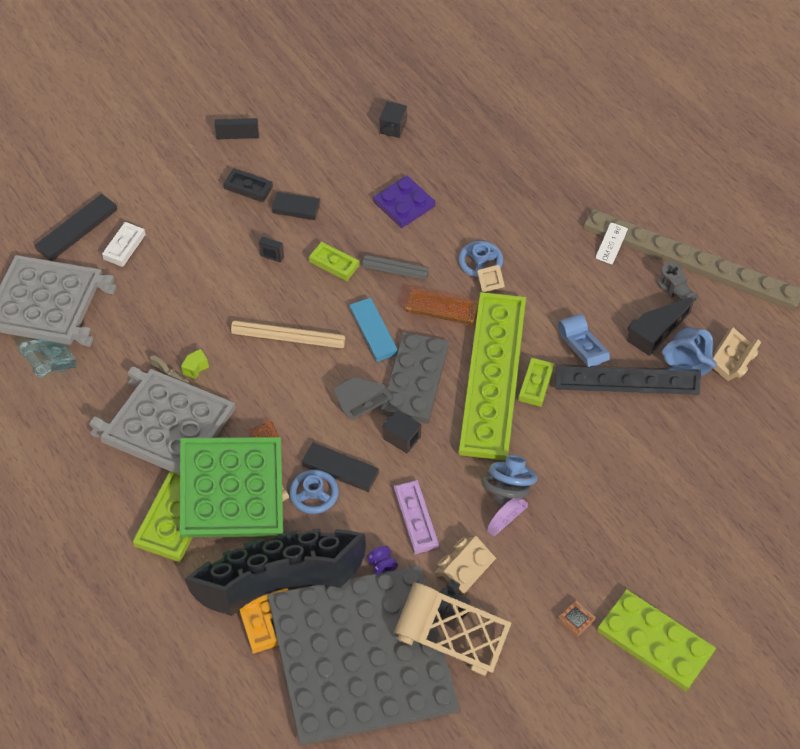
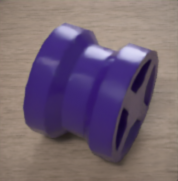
M388 546L378 547L366 557L368 563L373 565V573L375 575L394 571L398 567L396 559L391 557V550Z

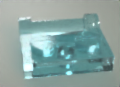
M39 339L22 342L18 347L19 353L27 358L32 365L33 373L37 377H44L48 372L65 371L66 369L76 368V359L65 344ZM39 351L45 361H40L34 352Z

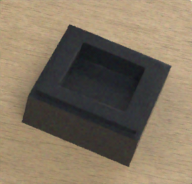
M262 236L259 241L261 257L282 262L284 258L283 243Z

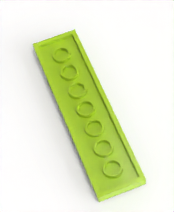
M480 292L459 455L506 461L509 453L526 297Z

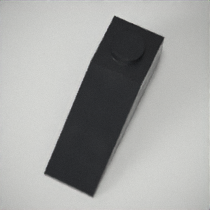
M689 297L643 313L638 320L634 319L627 328L629 331L627 341L650 356L691 313L694 299Z

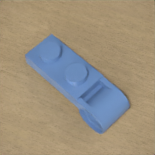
M582 314L558 321L561 337L588 367L597 366L602 362L610 360L609 351L588 330L586 319Z

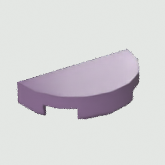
M523 498L511 499L493 517L487 531L492 536H496L528 507V502Z

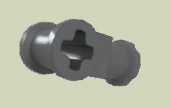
M675 262L665 263L661 269L662 275L658 279L659 288L666 291L670 297L676 296L679 301L691 297L694 299V304L699 295L692 292L687 286L688 279L682 273L681 266Z

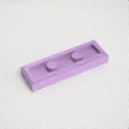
M418 480L394 486L396 499L414 555L438 549L439 543Z

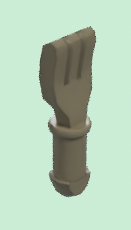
M154 355L150 356L152 367L157 368L167 376L190 385V382L179 375L175 369L170 370L162 359Z

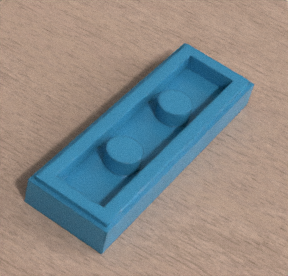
M371 297L350 304V311L375 361L379 362L397 355L398 349Z

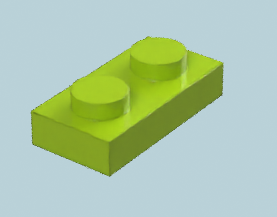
M323 242L309 256L310 263L345 281H348L359 267V260Z
M531 358L519 394L520 402L542 407L554 370V363Z

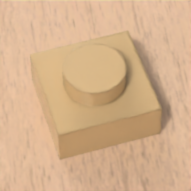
M500 265L477 270L483 293L505 288Z

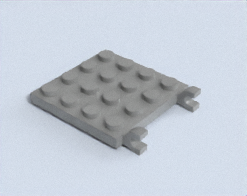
M15 255L0 285V333L71 345L73 340H76L81 345L90 347L93 342V337L89 336L91 329L88 327L80 328V324L97 287L105 293L114 294L117 288L115 284H112L114 276L102 275L101 269Z
M132 366L128 371V376L132 377L128 383L133 387H137L110 424L94 416L89 425L93 428L91 435L101 438L102 443L180 475V438H216L234 412L235 403L153 369H150L148 373H144Z

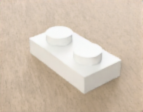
M125 222L102 253L103 260L123 267L146 235L145 230Z

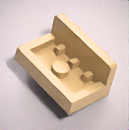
M734 327L729 329L713 353V358L717 362L716 367L713 369L727 381L735 377H742L748 370L747 364L749 361L757 356L759 352L757 348L761 341L756 339L750 342Z
M477 536L463 537L458 540L454 545L455 550L438 562L437 565L439 567L434 572L437 577L443 576L449 583L451 579L460 583L459 595L464 594L496 559Z

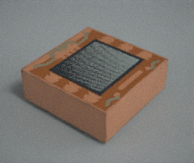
M576 600L558 617V621L578 638L595 622L596 617Z

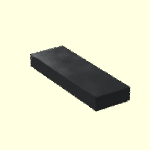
M313 442L302 460V466L311 470L324 471L333 476L334 479L366 492L370 491L379 474V468Z

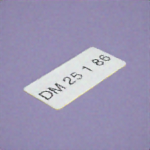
M610 223L596 259L613 264L628 229L615 223Z

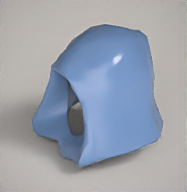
M683 328L662 350L664 361L671 368L700 369L701 376H703L717 365L713 358V337L705 329Z

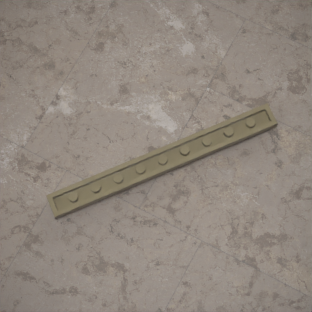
M593 209L584 224L585 231L603 238L610 223L626 227L628 230L621 245L665 262H675L683 269L796 312L800 303L799 287Z

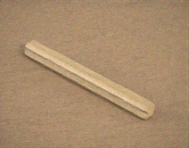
M234 320L231 325L232 334L335 348H344L346 341L345 335L237 320Z

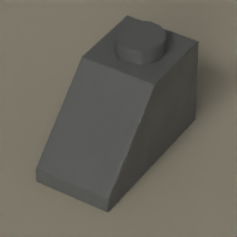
M356 377L345 380L339 386L333 388L343 412L351 420L394 398L384 384Z

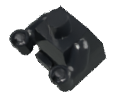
M454 579L447 583V588H442L439 592L470 605L469 599L458 594L460 583ZM441 600L438 608L441 619L443 620L455 615L451 604ZM457 607L458 612L464 611V609ZM468 613L461 615V619L463 620ZM457 618L443 623L454 631L459 626Z

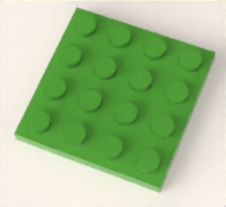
M281 437L180 438V538L257 537L283 534Z

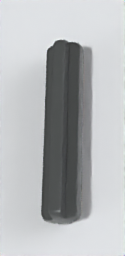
M367 254L364 255L362 260L364 268L423 280L427 279L429 268L426 266Z

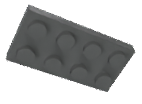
M403 332L388 385V390L394 398L383 404L382 415L392 417L399 410L417 422L429 424L449 348V341Z

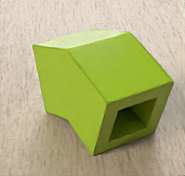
M201 349L187 355L181 366L182 374L194 379L198 377L201 371L209 368L208 359Z

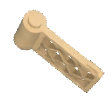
M414 582L394 633L398 634L397 640L412 646L413 641L469 663L472 665L470 670L486 676L487 671L490 673L494 671L511 622ZM441 600L451 604L455 615L443 620L441 619L438 612ZM457 607L464 609V611L458 612ZM468 612L474 613L479 625L466 630L460 616ZM436 616L438 622L432 624ZM481 617L488 619V621L483 623ZM457 618L462 632L449 637L443 623ZM492 622L502 625L503 628L499 637L490 640L485 625ZM440 625L445 640L438 643L426 640L430 629ZM481 628L486 642L473 648L468 633ZM464 635L469 650L457 653L452 646L451 640ZM497 641L496 646H495V649H494L492 643H494V642ZM447 643L449 649L440 645ZM487 645L492 654L489 665L479 662L475 652ZM471 653L472 656H473V659H472V658H469V657H467V656H465V655Z

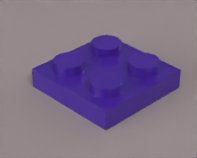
M407 175L373 197V202L401 229L435 207V200Z

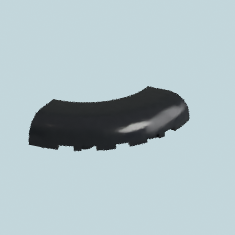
M312 529V531H306L302 534H298L297 530L283 532V534H278V538L264 541L262 537L244 543L243 549L224 552L223 558L213 564L209 561L186 577L185 581L190 593L199 603L211 610L230 616L253 600L277 590L302 585H326L341 588L361 566L366 549L365 533L336 529L334 533H321L320 529Z

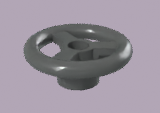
M491 474L485 475L481 480L482 486L494 494L493 500L499 504L505 505L513 498H523L530 494V486L507 484L495 479ZM495 481L497 486H494L489 482Z

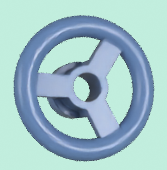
M474 241L462 248L458 261L461 269L466 274L479 278L477 270L483 269V265L487 261L497 258L495 266L500 265L501 269L503 255L500 249L490 242ZM466 255L474 259L476 270L471 269L466 264Z
M508 455L506 462H496L489 467L491 476L507 484L529 486L535 484L538 480L537 474L525 466L526 459L517 455Z
M307 470L300 473L294 478L289 489V496L293 505L298 510L308 514H319L329 510L335 504L339 495L336 480L333 476L321 470ZM322 479L330 484L331 496L324 493ZM304 480V491L297 494V487ZM309 498H318L324 504L312 507L303 504L302 501Z

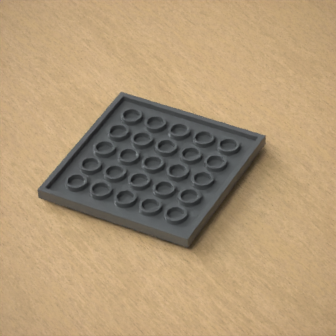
M420 566L352 578L341 588L315 585L268 594L300 746L459 713L460 708L445 654L413 641L412 646L397 640L398 634L394 633L413 583L426 586ZM437 626L430 629L426 640L433 643L441 641Z

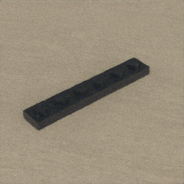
M556 364L555 389L700 395L701 370L621 366L588 367L587 365Z

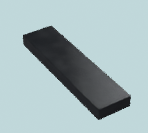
M99 195L35 244L36 250L49 261H53L118 210L117 205L105 195Z

